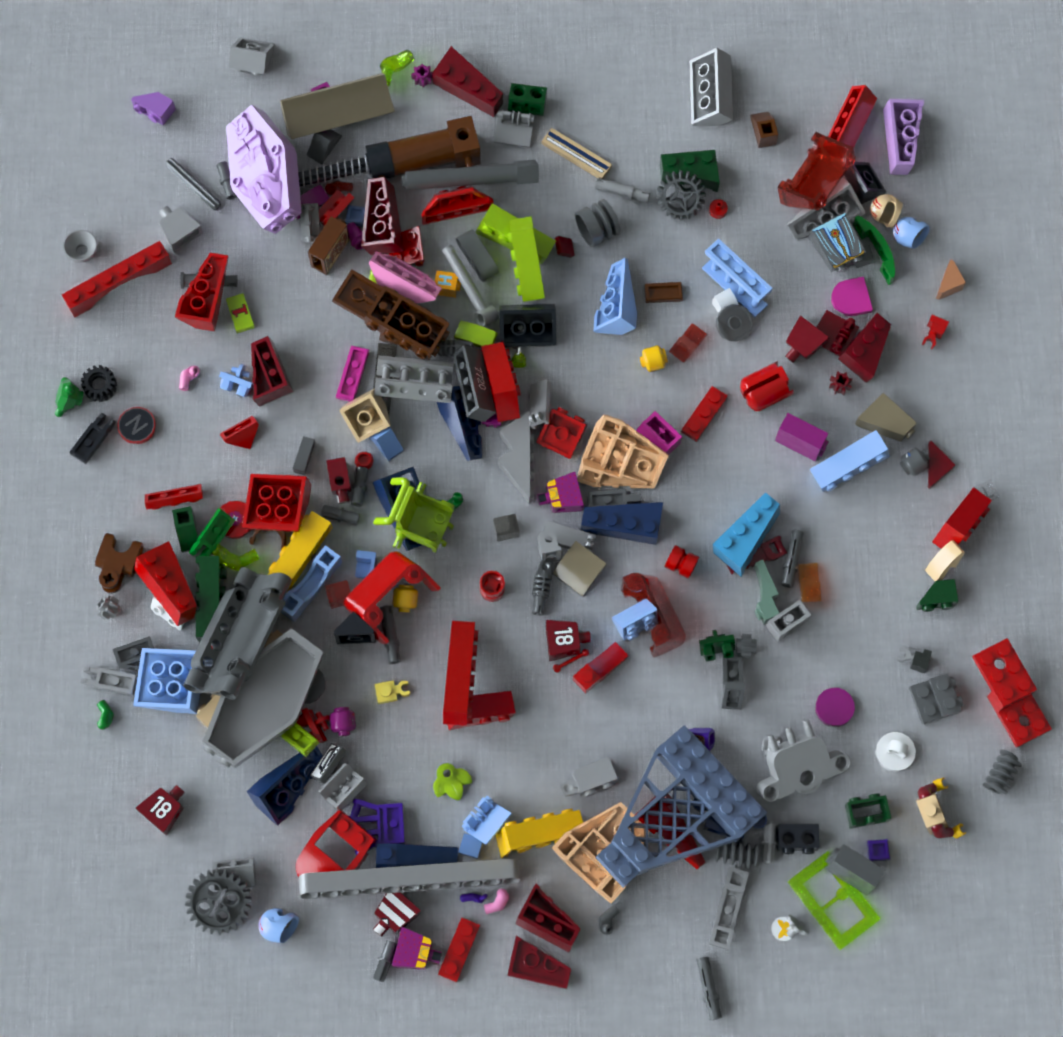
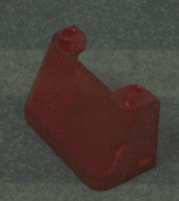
M815 132L811 138L814 145L812 149L809 148L807 150L808 157L792 180L787 179L786 182L782 180L777 187L780 203L787 207L811 210L824 208L828 197L848 168L855 163L854 147Z
M636 572L624 576L621 584V592L624 598L628 596L633 597L637 603L647 599L657 609L658 625L651 631V638L654 644L649 648L653 658L683 645L686 638L685 631L660 580L655 576Z

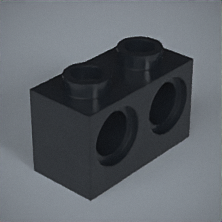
M819 824L777 825V851H782V854H794V851H802V854H814V851H818L820 848ZM790 835L793 838V843H785L783 836ZM810 835L813 839V843L806 844L803 840V836Z

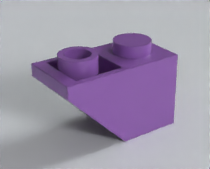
M160 92L133 96L131 99L133 109L137 113L145 114L152 122H158L161 125H164L176 110L173 100Z

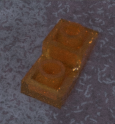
M818 563L797 564L799 567L798 578L801 602L821 601Z

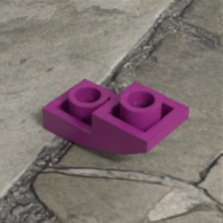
M321 184L300 196L301 204L318 203V207L322 206L329 199Z

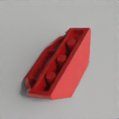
M460 186L450 191L442 190L434 194L421 213L422 225L485 212L492 203L494 204L493 198L472 186Z

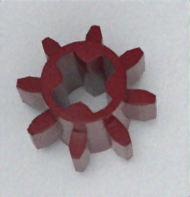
M837 371L836 377H830V381L833 383L830 384L829 389L833 388L835 395L842 393L844 396L846 390H851L852 386L850 383L853 379L848 378L847 372L843 374Z

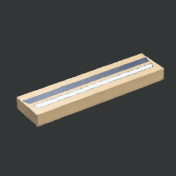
M553 128L549 130L541 141L542 145L596 178L603 179L612 168L611 163Z

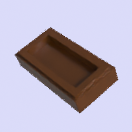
M682 282L647 283L644 285L646 303L683 301Z

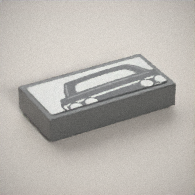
M331 743L310 774V777L325 784L346 753V750L341 746Z

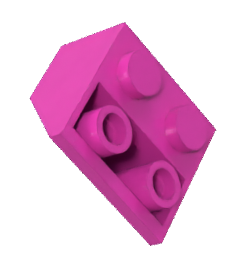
M656 411L642 422L636 430L668 455L681 444L682 436Z

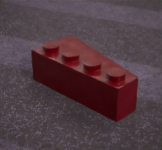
M451 46L432 72L433 84L495 117L503 105V93Z
M385 177L368 179L361 247L370 255H374L376 251L381 254L404 252L395 188Z

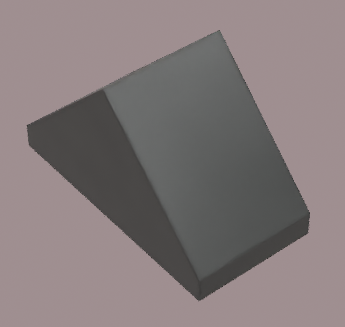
M332 129L314 133L307 156L323 164L342 138V135Z

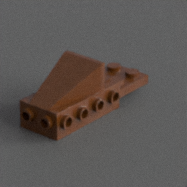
M352 269L332 299L333 303L364 320V323L370 330L379 331V340L399 345L405 350L410 349L422 360H430L432 356L436 357L441 349L439 347L440 342H445L450 334L448 331L450 323L444 318L436 316L427 308L419 306L409 298H405L396 290L387 286L382 287Z

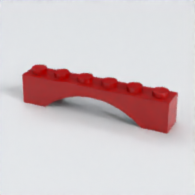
M158 241L61 295L75 318L90 310L102 297L118 286L137 277L157 273L171 265L172 262L164 246Z

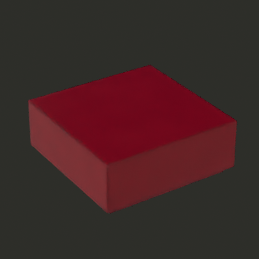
M562 236L554 238L556 240L557 255L569 258L575 256L571 238Z

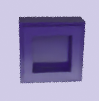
M888 839L867 841L870 861L890 860Z

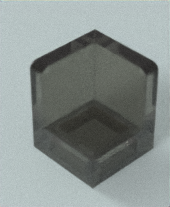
M516 514L493 519L497 542L520 537Z

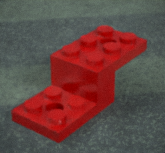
M1008 638L972 656L991 689L987 698L1016 748L1052 730L1032 695L1037 688ZM995 660L1003 661L1004 669L996 668ZM1022 716L1026 717L1029 720V725L1022 726L1019 718Z

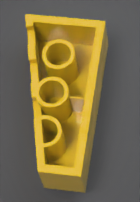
M570 808L561 811V814L554 815V812L542 815L543 818L540 819L529 817L524 819L522 823H517L516 821L505 823V826L495 835L501 858L508 857V854L517 850L518 854L532 849L534 845L536 848H542L550 845L551 841H554L555 844L564 833L583 823L580 810L573 811Z

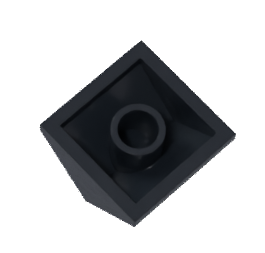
M850 161L847 163L844 176L851 184L861 204L886 193L869 162Z
M354 611L334 630L337 644L376 643L374 630Z

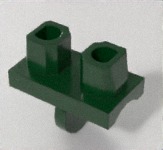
M712 630L713 636L699 640L700 654L704 656L706 662L714 661L716 653H723V657L726 659L734 657V634L727 636L725 634L717 635V630Z

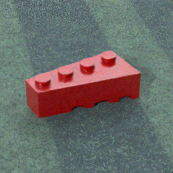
M170 541L137 556L134 570L175 624L180 626L193 619L197 605Z

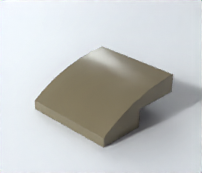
M575 541L552 574L583 597L607 563Z

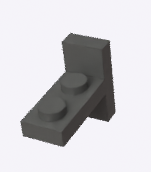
M723 657L722 709H741L745 692L743 657L727 659Z

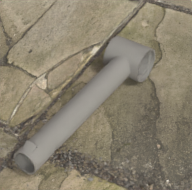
M452 245L442 250L444 256H446L477 311L474 313L475 323L484 327L497 321L499 318L497 309L492 305L486 306L454 250L455 248Z

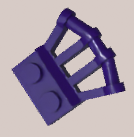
M356 798L353 799L352 804L354 805L350 817L357 823L377 822L378 829L366 830L372 836L378 835V840L376 843H372L369 850L376 848V844H405L403 803L376 805ZM361 807L377 811V815L358 817Z

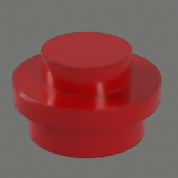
M360 452L355 457L356 467H365L369 470L374 464L373 456L368 452Z

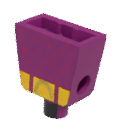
M571 472L547 482V493L537 494L539 506L550 504L553 513L583 511L584 504L576 472Z
M402 927L392 966L394 968L426 970L428 961L440 963L442 952L431 949L433 943L431 939Z

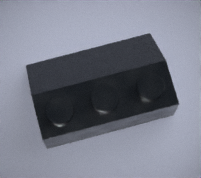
M555 304L499 305L500 342H503L505 347L557 345ZM518 325H523V329L519 330L517 328Z

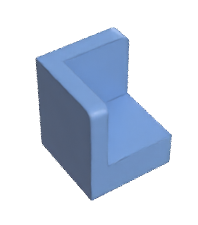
M357 550L356 578L364 579L375 568L377 563L376 552Z

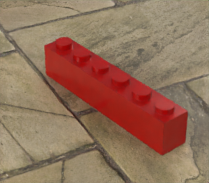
M452 621L443 706V724L467 726L468 718H472V706H469V702H473L474 690H470V687H474L475 675L471 674L472 671H476V660H473V656L477 657V645H474V642H478L479 630H475V622Z

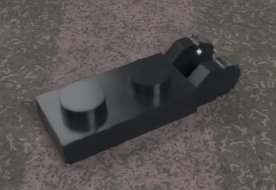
M104 413L98 415L70 450V455L87 464L108 436V433L114 428L116 421L110 419L104 428L101 429L100 426L105 421L106 415Z

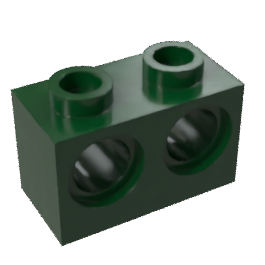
M511 83L508 111H515L516 113L519 111L524 114L531 113L532 115L544 116L547 87Z

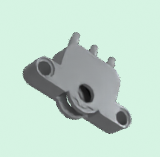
M806 719L803 721L806 734L795 737L792 728L787 727L785 730L788 741L777 745L773 734L768 735L770 750L767 753L766 760L771 777L761 780L756 786V792L760 797L769 802L793 794L795 790L802 794L813 793L821 785L822 778L826 780L848 770L851 764L850 758L837 750L828 752L825 742L815 736L810 721ZM841 757L840 763L836 765L837 759ZM807 770L805 779L800 781V775ZM770 787V792L765 795L766 789Z

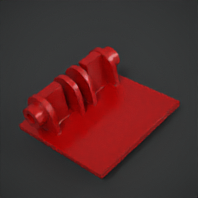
M420 226L402 231L404 252L389 253V255L397 257L409 265L415 263L418 267L423 266L425 259Z

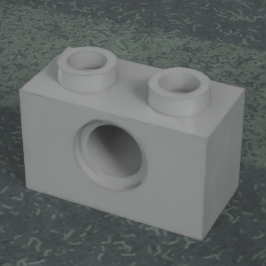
M798 600L770 619L766 628L778 642L808 622L811 614L801 600Z

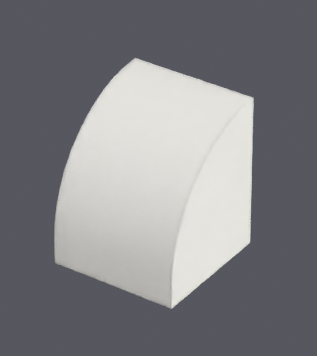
M730 288L714 296L712 303L718 313L728 305H739Z

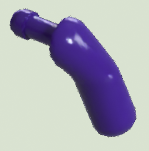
M462 894L460 901L483 903L488 895Z

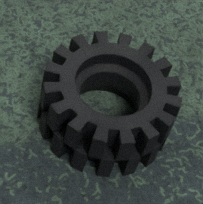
M94 365L92 370L88 368V372L82 374L84 378H81L83 391L93 401L98 399L99 402H103V398L109 400L108 396L112 397L114 395L113 391L116 392L117 382L113 372L106 366L103 368L102 365H99V368ZM101 377L106 380V385L102 389H94L92 387V382L96 378Z

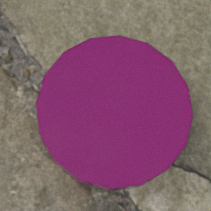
M840 688L824 690L818 696L815 704V712L819 720L828 726L840 727L847 724L855 711V704L851 695Z

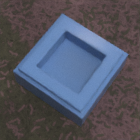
M348 205L346 224L354 222L357 226L363 227L365 207Z
M464 833L458 853L478 859L482 842L472 835Z

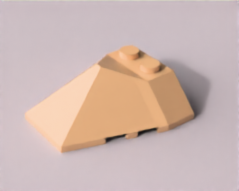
M603 414L596 422L583 453L577 480L592 487L612 486V488H619V486H630V488L654 489L669 455L623 420Z
M622 802L567 831L552 847L563 862L610 904L620 895L625 887L622 888L595 857L611 843L628 809ZM630 812V817H634L632 812ZM634 828V835L636 837H644V828Z

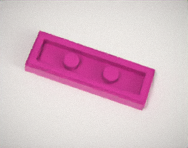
M351 345L336 393L337 399L349 402L356 399L370 353L369 349Z

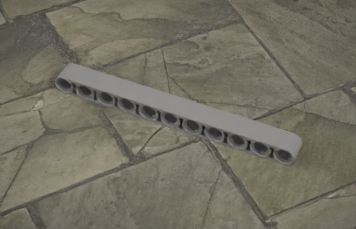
M499 859L301 874L298 878L300 898L317 899L510 885L520 882L518 860Z

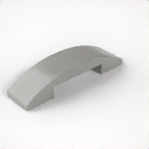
M729 867L709 945L729 950L749 872Z

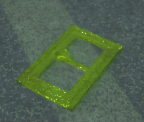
M827 851L787 881V883L840 951L878 922L880 917L858 889L835 875L833 876L842 888H839L836 891V896L824 906L820 907L803 883L827 866L828 863L825 860L830 854ZM849 896L865 917L841 935L824 910L838 899L845 900Z

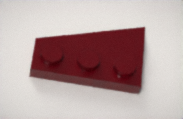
M516 935L507 976L567 990L571 968Z

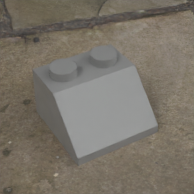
M240 37L231 46L229 68H233L237 72L249 71L254 75L265 74L269 69L275 44Z

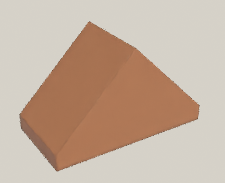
M951 259L936 296L938 300L963 290L966 283L955 262Z

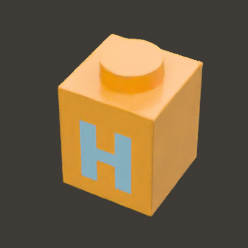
M436 270L434 282L442 288L438 295L456 298L457 291H461L462 285L456 274Z

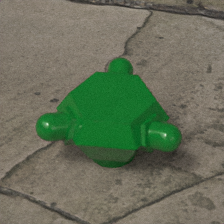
M67 377L61 379L55 401L57 405L56 417H62L68 409L74 408L75 405L80 406L82 403L84 392L80 391L78 386Z

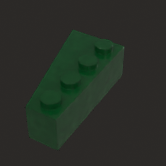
M196 556V563L199 566V572L196 573L197 588H199V591L196 592V605L199 607V610H196V639L198 642L201 641L226 591V586H223L224 579H227V568H224L219 556Z

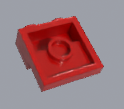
M558 407L557 410L552 408L549 424H544L536 443L571 459L588 425L584 423V418L577 415L573 418L567 415L569 411Z

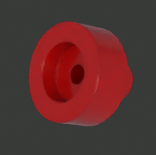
M721 199L713 200L709 207L710 215L715 219L725 217L728 210L727 203Z

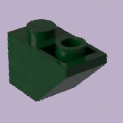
M191 506L172 510L182 553L190 551L199 537L195 514Z
M955 579L935 581L919 601L916 609L923 610V612L933 611L934 608H942V610L953 609L958 603Z

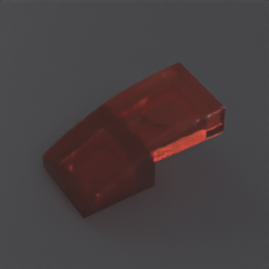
M691 323L669 352L684 363L702 343L707 333Z

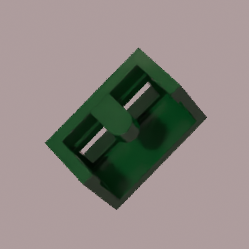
M880 793L871 794L867 799L862 800L861 797L850 798L849 802L845 804L849 829L885 823L892 819L887 796H880ZM880 805L881 814L858 818L853 817L852 809Z

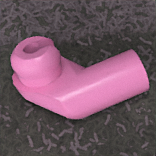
M190 366L182 371L179 385L180 390H189V382L200 373L198 366Z
M502 888L497 891L494 902L484 904L486 914L498 912L505 908L509 900V894L506 889Z

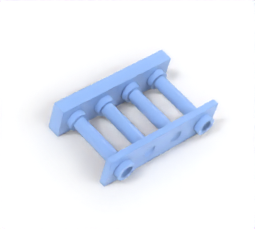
M717 239L705 250V254L711 260L702 269L724 290L730 288L737 302L747 308L755 318L768 306L763 299L772 292L773 288L720 239Z

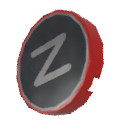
M132 407L126 410L118 420V431L121 437L128 443L143 444L149 441L155 433L156 421L152 413L145 408Z

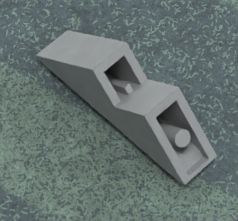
M529 411L500 430V438L510 451L498 459V466L528 504L530 499H534V488H530V481H534V470H530V463H534V452H530V445H534V434H530Z

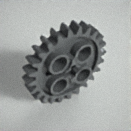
M216 868L215 874L208 870L205 877L201 873L199 875L200 881L194 878L193 884L195 886L189 885L188 890L192 893H186V898L190 900L185 902V906L190 907L186 911L187 914L193 913L190 921L197 920L195 927L202 924L203 932L210 928V934L217 930L218 934L221 935L222 929L229 933L230 927L236 930L237 923L241 925L244 923L242 917L248 918L246 911L251 910V905L246 903H250L252 897H247L250 894V889L244 890L247 883L243 882L240 884L241 876L235 879L233 878L234 871L227 875V870L224 869L223 873L220 874L218 868ZM213 884L217 885L219 887V891L212 892L209 889V886ZM224 886H227L228 888L222 897V901L218 904L213 917H210L209 915L214 908L215 901L218 900ZM233 893L238 898L235 901H231L227 898V895ZM203 902L208 903L210 908L204 910L199 904ZM224 911L228 914V917L220 918L218 913Z

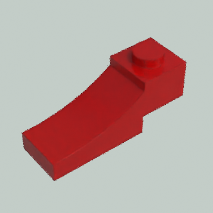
M614 642L594 660L581 668L573 676L572 680L586 694L623 663L629 655Z

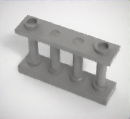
M378 355L377 375L382 376V378L376 377L374 396L450 403L452 385H446V382L452 383L454 363ZM390 377H399V378H401V380L389 379V378H390ZM408 379H419L420 382L408 381ZM427 380L439 381V384L427 383Z

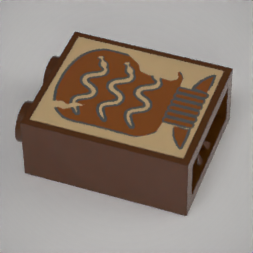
M331 216L308 251L311 267L325 275L329 273L349 242L348 228L345 221Z

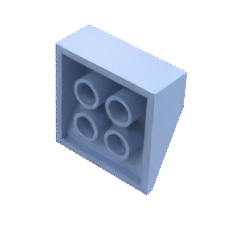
M142 648L133 706L175 713L197 714L200 693H193L183 686L190 669H192L191 660L196 651Z

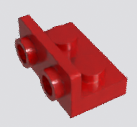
M337 190L319 209V221L325 226L331 216L336 219L355 197L350 193L345 196L341 191Z

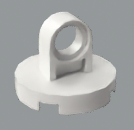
M891 732L884 735L877 743L875 751L880 765L892 772H899L908 768L914 761L916 753L912 740L899 732Z

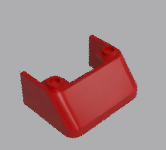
M397 551L388 553L344 600L345 608L350 613L354 611L374 630L375 638L381 644H387L389 640L377 628L383 619V613L376 604L402 578L410 584H417L422 581L431 591H439L441 589L419 565Z

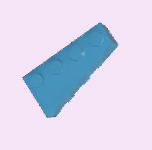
M765 492L713 543V553L740 577L743 576L755 552L761 546L766 534L769 533L780 515V504Z

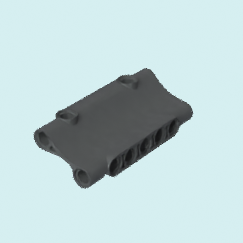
M245 567L239 569L233 582L236 588L228 589L223 594L191 660L192 669H190L183 684L184 688L193 693H210L231 700L237 698L243 683L251 677L276 620L285 606L284 597L292 582L288 575L280 572L260 575Z

